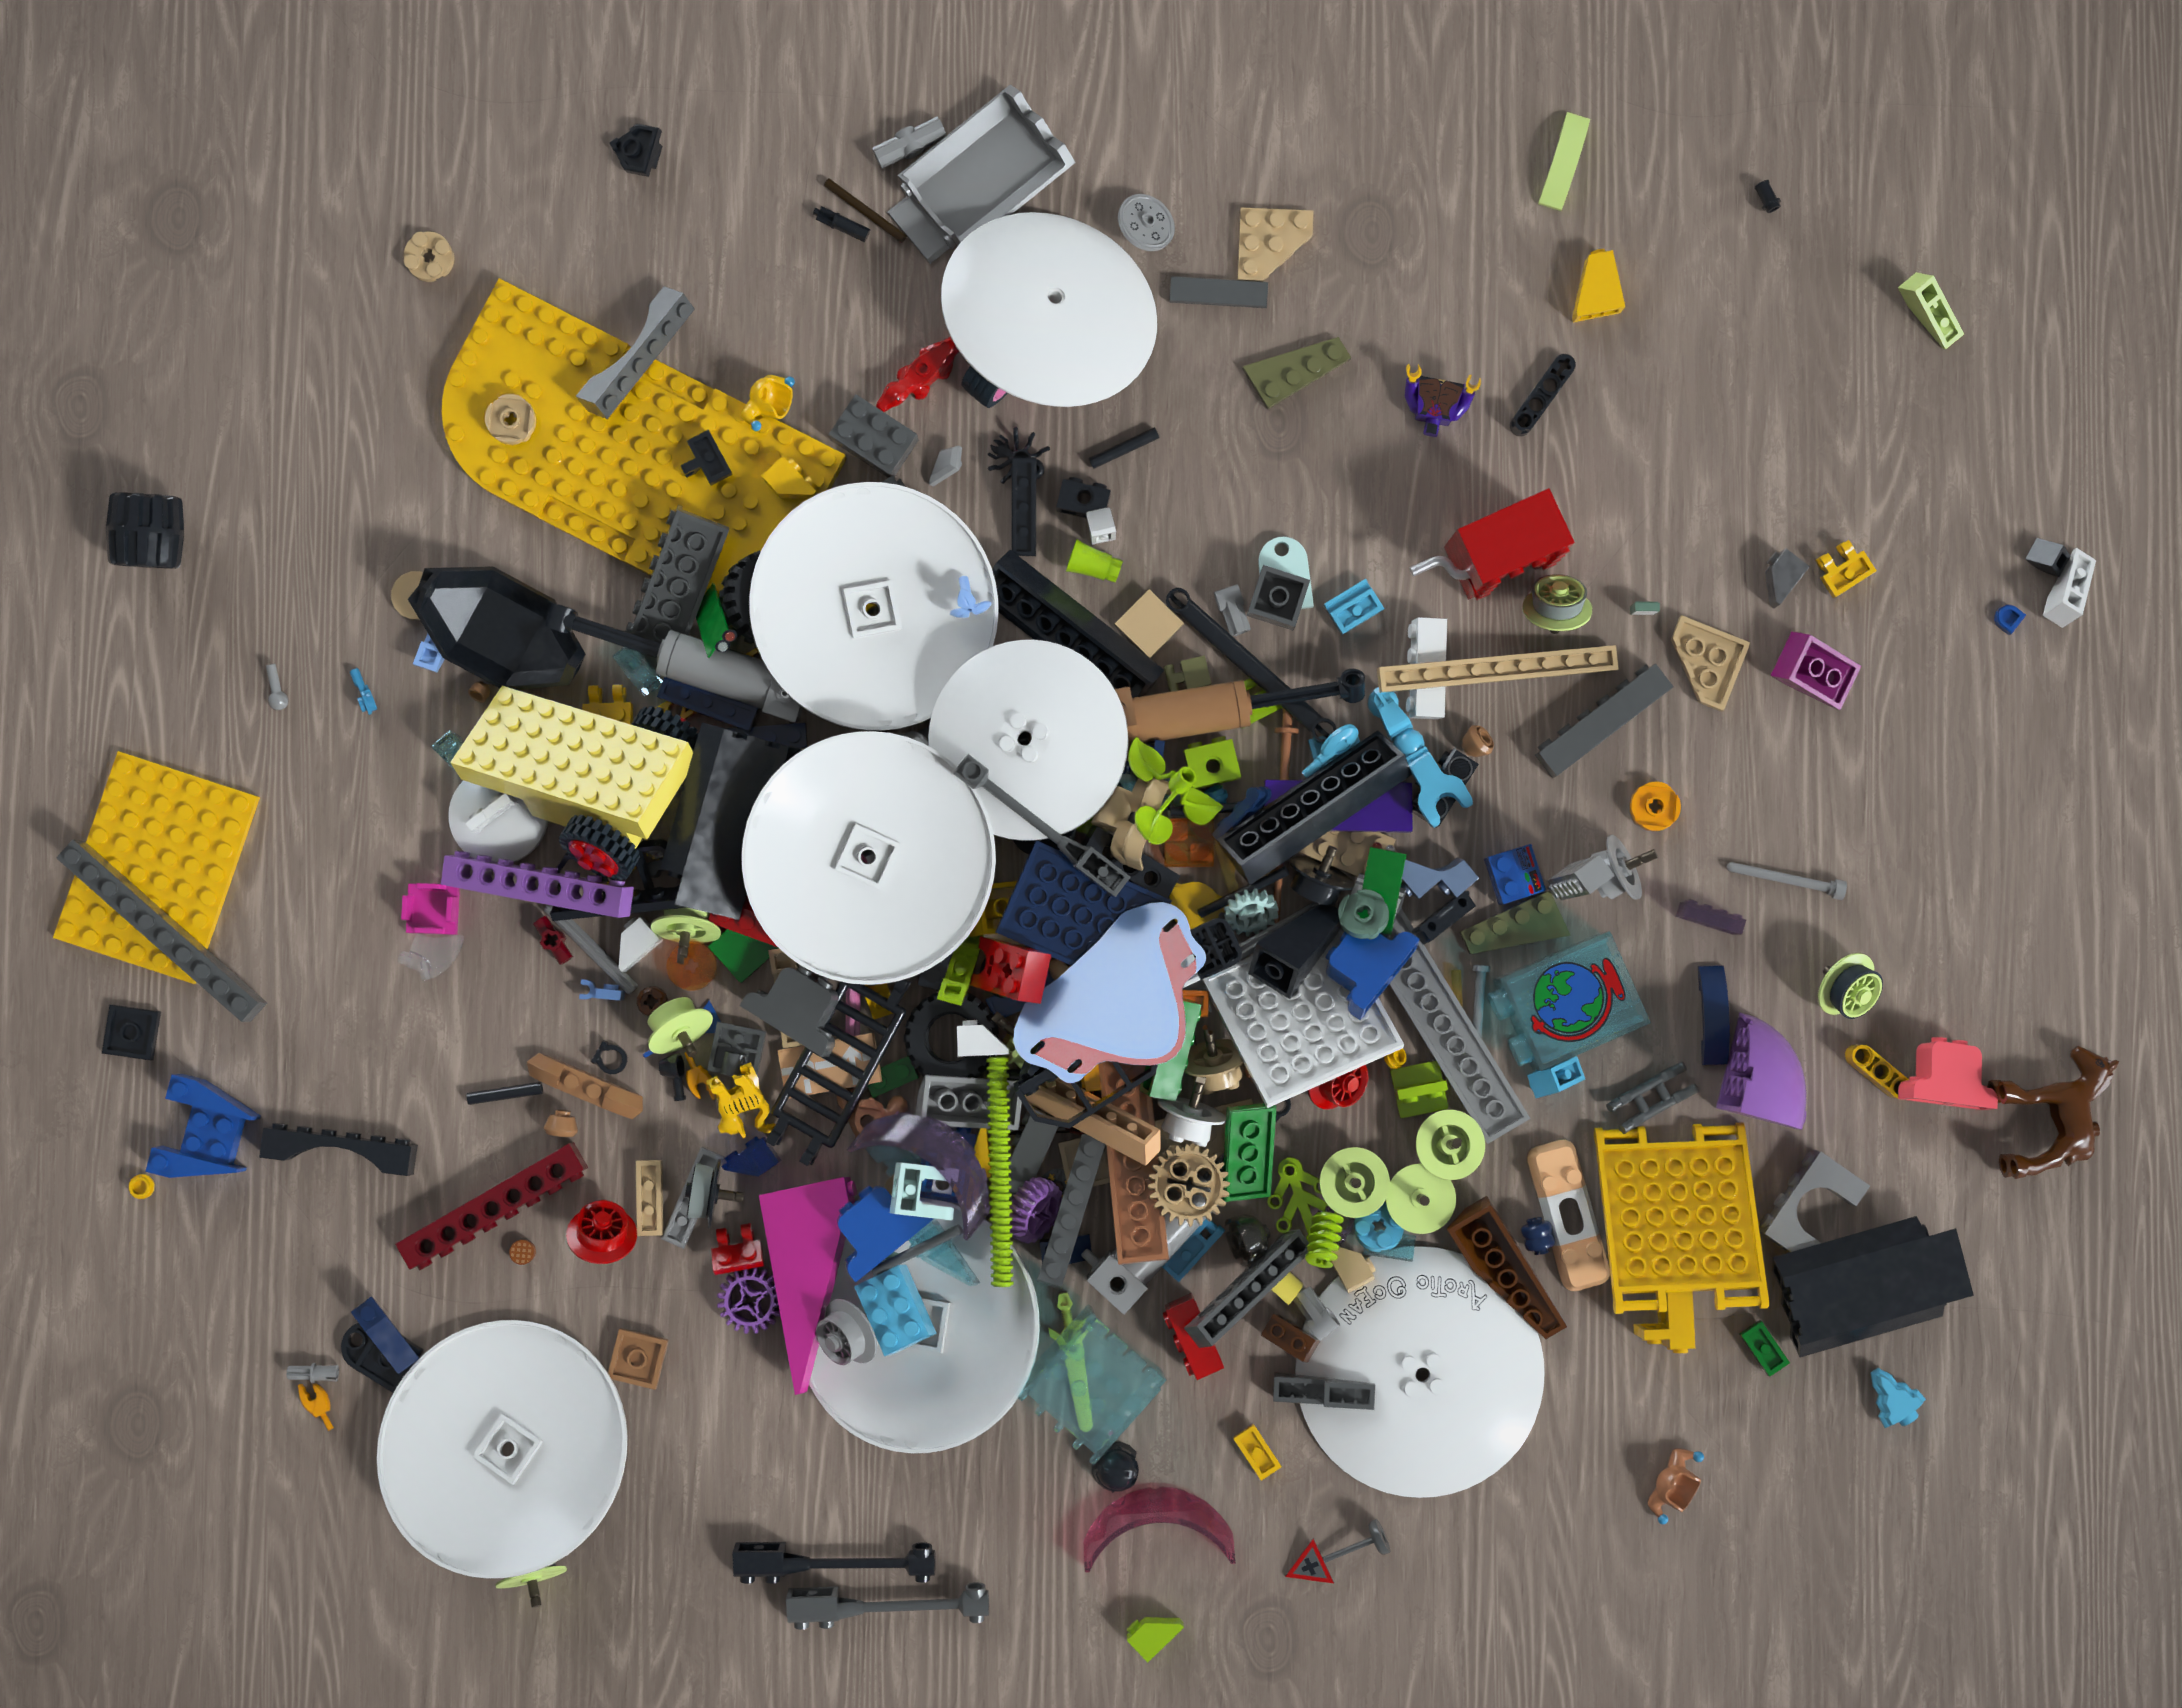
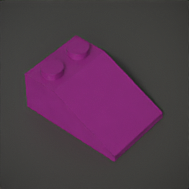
M1791 632L1770 676L1807 696L1837 710H1841L1861 665L1812 635Z

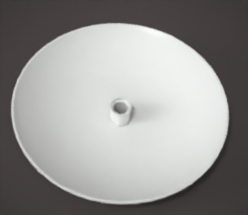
M1036 212L1017 213L994 219L971 232L959 244L949 259L944 272L941 286L942 312L948 332L957 349L975 371L987 381L1023 400L1059 407L1096 403L1115 395L1127 387L1140 374L1152 354L1157 333V313L1147 280L1133 259L1117 243L1097 229L1075 219Z

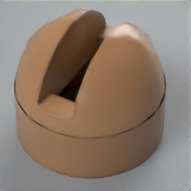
M478 681L470 687L468 693L475 701L484 703L490 695V687L487 683L484 684L482 681Z

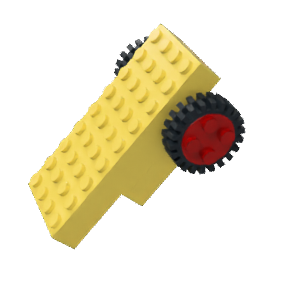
M502 686L450 763L461 780L520 798L532 816L565 826L559 836V843L562 844L563 850H567L569 856H574V860L586 870L592 869L593 873L597 874L599 872L604 878L609 877L612 880L622 881L629 877L639 861L640 855L636 848L642 838L648 839L686 778L699 733H697L698 730L695 727H689L690 723L677 714L675 717L672 716L669 710H666L664 713L660 707L656 709L653 706L643 707L630 725Z

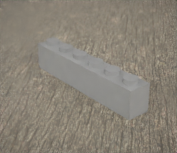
M1597 855L1570 863L1547 880L1550 884L1548 889L1556 899L1559 897L1561 900L1591 894L1615 875L1601 856Z

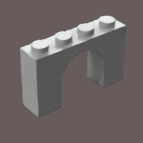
M1813 1150L1812 1153H1807L1802 1160L1803 1166L1798 1173L1795 1172L1789 1179V1187L1785 1193L1779 1194L1774 1201L1775 1208L1770 1214L1767 1213L1760 1222L1762 1227L1759 1229V1232L1788 1253L1821 1244L1820 1241L1804 1231L1797 1218L1798 1203L1806 1192L1814 1188H1826L1849 1205L1857 1206L1870 1187L1866 1182L1821 1151Z

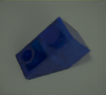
M755 1136L745 1143L747 1148L744 1151L738 1153L735 1150L725 1157L726 1163L721 1167L725 1171L759 1177L782 1160L772 1145L765 1142L766 1137L759 1139Z

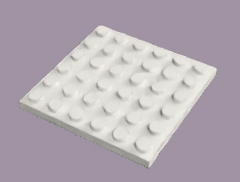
M1341 929L1291 999H1288L1248 974L1253 956L1202 979L1204 987L1209 991V996L1267 1108L1404 1047L1402 1039L1379 998L1364 1017L1359 1020L1351 1015L1348 1010L1349 1001L1346 998L1350 991L1328 977L1326 968L1329 960L1325 957L1333 946L1337 948L1341 943L1339 941L1343 934Z

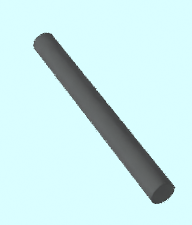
M958 1224L879 1263L871 1271L874 1276H877L963 1234V1229Z

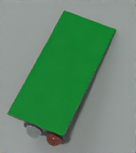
M712 583L705 593L696 615L708 658L711 657L715 649L718 652L729 650V642L737 638V633L734 630L728 629L716 586Z
M1375 842L1370 846L1362 889L1375 891L1383 897L1384 902L1388 906L1389 920L1385 929L1380 933L1392 935L1407 854L1398 853L1393 845H1388L1384 849L1379 842ZM1363 910L1362 913L1358 912L1362 919L1369 917L1368 910Z

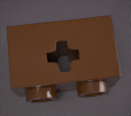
M1279 1314L1272 1315L1261 1333L1262 1337L1300 1361L1307 1363L1320 1343L1317 1338Z

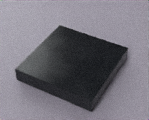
M109 1005L101 1054L154 1060L161 1011Z

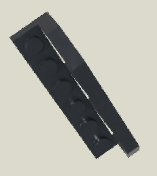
M664 839L640 841L636 848L640 855L636 866L645 890H633L630 913L687 908L674 905L679 885L668 888L654 887L642 853L653 850L665 853L668 842ZM566 852L556 866L558 869L557 873L561 872L569 859H574L575 857L569 856ZM602 877V881L609 882L608 877ZM558 883L557 889L559 892L561 891L560 883ZM603 890L602 898L605 901L606 894ZM553 906L550 911L552 921L606 916Z
M1076 1060L1071 1066H1069V1069L1078 1066L1082 1062V1060ZM1112 1062L1125 1084L1092 1105L1078 1083H1071L1086 1109L1068 1120L1037 1114L1025 1097V1095L1030 1096L1039 1089L1038 1086L1045 1081L1050 1083L1058 1078L1047 1068L1041 1067L1031 1077L1020 1078L1013 1085L1016 1094L1035 1122L1070 1129L1155 1075L1158 1064L1150 1065L1148 1070L1129 1080L1120 1064Z

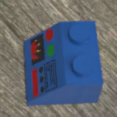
M1531 844L1484 858L1498 905L1546 891Z

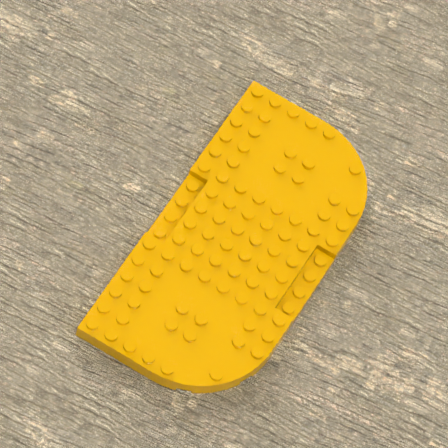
M499 278L450 369L442 397L443 428L450 450L462 469L487 492L649 576L653 572V570L649 569L654 555L659 556L661 551L658 543L662 532L667 534L670 525L666 524L671 510L676 511L678 505L683 506L682 510L729 527L728 535L705 591L706 593L711 584L714 583L719 596L720 590L724 588L721 583L724 577L729 574L728 570L746 556L761 551L778 524L792 510L808 500L781 499L763 480L762 474L784 456L788 461L792 458L801 468L799 473L804 479L809 476L818 486L816 489L818 494L832 488L847 459L845 454L767 416L759 415L755 417V420L761 423V429L759 431L752 430L751 425L741 418L745 403L716 388L712 389L656 359L608 419L588 412L576 395L591 377L612 366L631 347L616 337ZM505 394L519 395L533 407L536 414V426L528 441L508 445L499 442L491 435L485 424V413L488 406L499 399L498 397ZM510 413V416L504 419V421L508 422L509 426L517 420L513 413ZM708 429L733 474L710 486L702 469L686 478L681 468L682 464L695 459L687 440Z

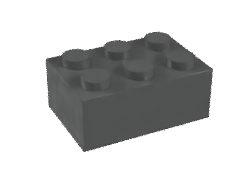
M855 394L828 434L832 442L888 478L892 475L893 477L896 476L919 441L918 435L857 394Z

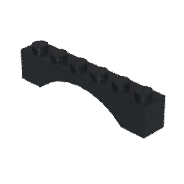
M272 1123V1127L263 1128L259 1158L285 1161L291 1160L313 1148L338 1147L365 1157L382 1173L402 1176L414 1175L418 1145L410 1144L411 1140L395 1138V1142L386 1141L385 1136L371 1135L370 1139L361 1138V1133L346 1132V1136L336 1135L337 1131L322 1129L321 1133L312 1132V1127L297 1126V1130L287 1129L288 1124Z

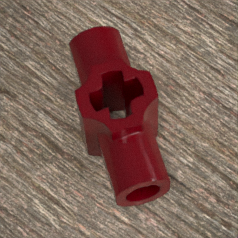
M543 916L533 923L542 937L540 941L541 946L544 950L552 952L559 965L568 962L574 957L565 944L567 939L562 931H556L547 916ZM550 936L558 937V940L555 941L556 945L549 944Z

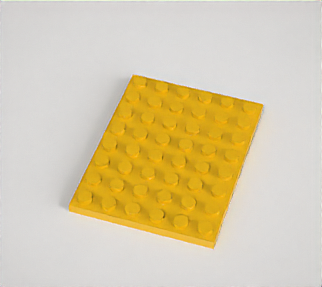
M118 751L86 843L208 950L260 797ZM74 875L53 938L196 984L195 980Z

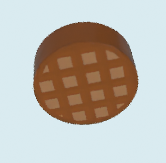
M521 1239L511 1245L509 1255L514 1263L525 1265L534 1259L536 1248L530 1240Z

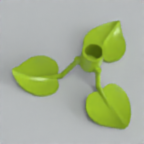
M1138 737L1132 741L1128 752V761L1131 770L1138 778L1146 782L1151 781L1153 778L1157 780L1170 778L1169 789L1172 794L1158 811L1150 806H1143L1135 813L1136 827L1149 843L1158 845L1170 838L1173 830L1172 822L1161 814L1177 794H1180V804L1184 805L1183 812L1185 816L1198 825L1209 823L1223 808V805L1212 797L1195 788H1191L1197 781L1196 773L1191 768L1185 766L1177 773L1175 770H1172L1170 773L1163 774L1166 769L1163 757L1155 749L1140 741Z

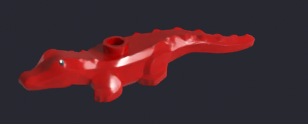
M951 336L941 342L921 348L920 356L910 365L898 370V381L887 384L876 407L886 412L902 404L911 393L915 395L916 400H923L927 397L932 383L938 378L947 380L953 368L954 357L959 353Z

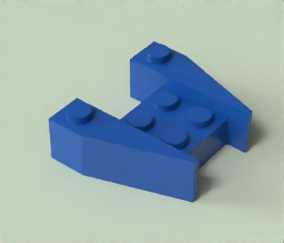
M172 1074L165 1099L192 1105L180 1150L166 1146L152 1147L145 1172L174 1178L246 1171L247 1167L234 1164L245 1121L258 1120L261 1118V1115L205 1079L185 1074Z

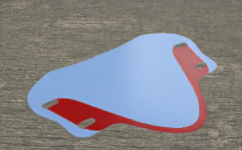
M1157 902L1133 908L1121 914L1091 949L1058 979L1044 988L1041 1004L1031 1002L1024 1004L1016 1023L1013 1037L1015 1049L1020 1057L1030 1064L1047 1068L1066 1083L1080 1081L1097 1064L1104 1061L1131 1065H1157L1174 1058L1182 1048L1186 1031L1182 989L1185 983L1204 966L1206 961V954L1193 938L1184 913L1172 904ZM1172 919H1177V924L1170 931H1163L1164 926ZM1194 954L1196 959L1188 967L1183 968L1181 963L1188 956ZM1038 1042H1045L1041 1050L1036 1054H1031L1030 1050ZM1076 1060H1082L1081 1066L1073 1073L1067 1071L1069 1066Z

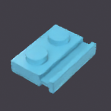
M1367 579L1362 580L1323 605L1341 635L1385 609L1368 584Z

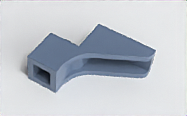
M1458 857L1441 868H1428L1406 860L1401 887L1407 889L1405 893L1407 896L1410 897L1412 895L1420 899L1435 884L1440 882L1437 886L1446 896L1450 894L1458 897L1479 877L1464 859Z

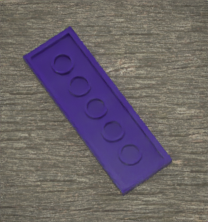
M1265 780L1264 786L1271 790L1272 795L1264 807L1302 782V780ZM1399 783L1330 831L1413 832L1412 783Z

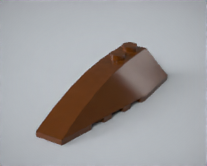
M1488 1196L1466 1207L1450 1224L1447 1230L1472 1270L1486 1281L1495 1292L1505 1299L1545 1339L1567 1328L1566 1323Z

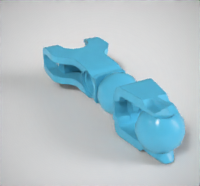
M1379 687L1375 688L1368 698L1367 706L1374 716L1381 719L1389 739L1405 754L1411 773L1421 789L1418 797V806L1428 824L1433 828L1440 824V816L1436 810V804L1443 797L1455 798L1463 808L1472 806V797L1463 781L1456 776L1444 774L1426 746L1424 747L1425 741L1423 736L1413 729L1410 719L1399 707L1397 694L1395 692L1379 693Z

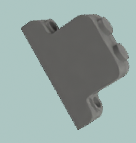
M799 965L798 969H783L769 993L758 989L756 993H748L740 1004L742 1008L819 1056H830L835 1047V1040L832 1033L824 1029V1026L839 1000L837 992L832 989V983L823 978L817 980L811 976L812 971Z

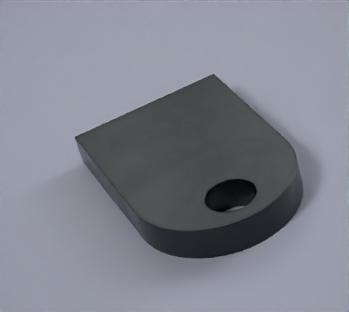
M359 1323L351 1326L342 1338L341 1352L346 1363L393 1393L402 1378L413 1366L412 1364L402 1373L398 1374ZM353 1333H359L362 1336L363 1342L360 1346L352 1344L351 1335ZM405 1338L417 1356L420 1357L424 1349Z

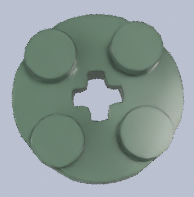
M1367 889L1357 890V893L1345 896L1339 905L1338 915L1341 928L1352 937L1375 939L1388 924V906L1384 902L1383 897L1375 891ZM1368 910L1369 917L1362 919L1357 913Z

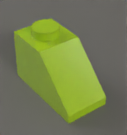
M1144 1617L1140 1622L1135 1620L1127 1629L1129 1632L1126 1635L1127 1642L1148 1663L1184 1628L1183 1621L1180 1618Z

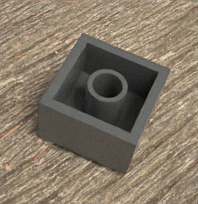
M1263 565L1247 616L1293 631L1296 627L1310 580Z

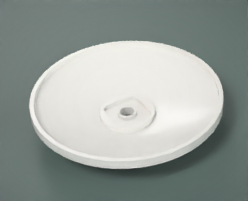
M1017 640L995 645L980 652L964 663L951 676L941 691L933 709L929 726L928 746L944 755L957 767L970 754L989 769V780L1062 835L1074 830L1092 818L1113 794L1120 781L1127 759L1128 728L1124 709L1118 694L1106 676L1091 661L1074 650L1056 643L1041 640ZM1024 731H1028L1032 736V740L1028 745H1021L1018 741L1019 735ZM983 787L976 788L989 815L994 835L1022 841L1049 839Z

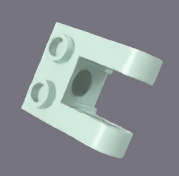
M896 1162L890 1213L953 1220V1207L921 1204L922 1201H919L921 1183L924 1179L958 1182L959 1170Z

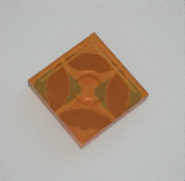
M1188 818L1170 819L1173 830L1170 838L1164 842V866L1214 867V836L1212 835L1214 832V818L1205 825L1195 824Z

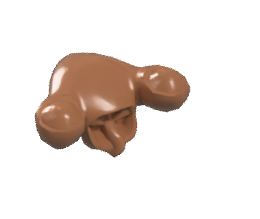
M851 1087L845 1088L850 1092H853L854 1088ZM836 1096L837 1103L843 1110L848 1101ZM894 1096L888 1101L887 1108L884 1109L883 1105L874 1098L859 1100L848 1120L849 1125L858 1141L865 1146L879 1138L893 1122L905 1116L908 1110V1103L902 1096Z

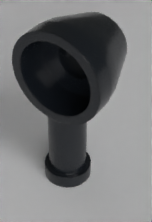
M673 1054L659 1061L660 1074L672 1078L674 1101L686 1100L682 1081L685 1065L681 1054Z

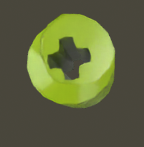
M1317 1212L1311 1220L1313 1225L1310 1227L1311 1234L1308 1238V1253L1305 1255V1259L1308 1264L1313 1266L1331 1268L1333 1264L1330 1261L1338 1259L1337 1254L1333 1252L1339 1250V1245L1333 1242L1341 1240V1237L1335 1233L1342 1231V1227L1338 1224L1343 1223L1344 1218L1331 1212Z

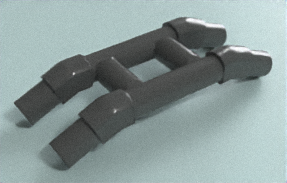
M1683 1061L1661 1071L1606 1104L1610 1112H1614L1634 1100L1640 1113L1619 1125V1130L1623 1134L1699 1092V1088L1695 1083L1671 1095L1666 1089L1663 1082L1687 1070ZM1655 1088L1662 1101L1648 1107L1642 1094Z

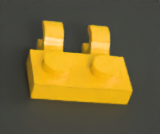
M1849 540L1836 546L1838 553L1846 560L1839 566L1835 565L1829 553L1815 560L1820 569L1826 573L1820 579L1832 598L1839 596L1877 571L1864 550L1856 553Z
M598 685L588 686L590 704H582V710L630 725L632 724L633 704L626 702V687H623V685H612L614 703H602V688H599Z

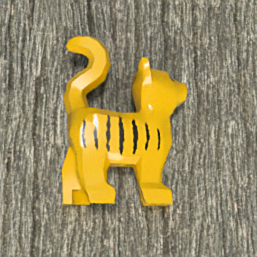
M751 1062L739 1066L741 1074H745V1076L733 1075V1081L738 1086L729 1090L717 1076L706 1080L709 1090L716 1094V1106L721 1115L718 1125L720 1133H728L730 1135L739 1133L745 1138L743 1121L738 1114L757 1108L760 1109V1112L755 1118L756 1129L762 1133H770L774 1129L775 1123L768 1125L764 1123L770 1108L759 1088V1079Z

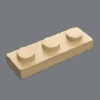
M662 1160L636 1161L637 1236L663 1235Z

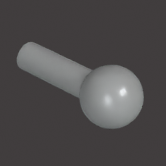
M276 664L266 665L271 688L268 703L274 710H283L287 707L289 700L288 696L281 691Z

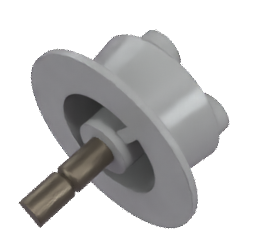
M1610 835L1606 839L1607 850L1591 855V857L1600 855L1615 875L1600 886L1598 891L1602 898L1608 896L1610 899H1614L1627 892L1633 899H1640L1642 887L1636 867L1657 859L1658 856L1655 849L1645 852L1641 856L1631 858L1623 843L1616 836Z

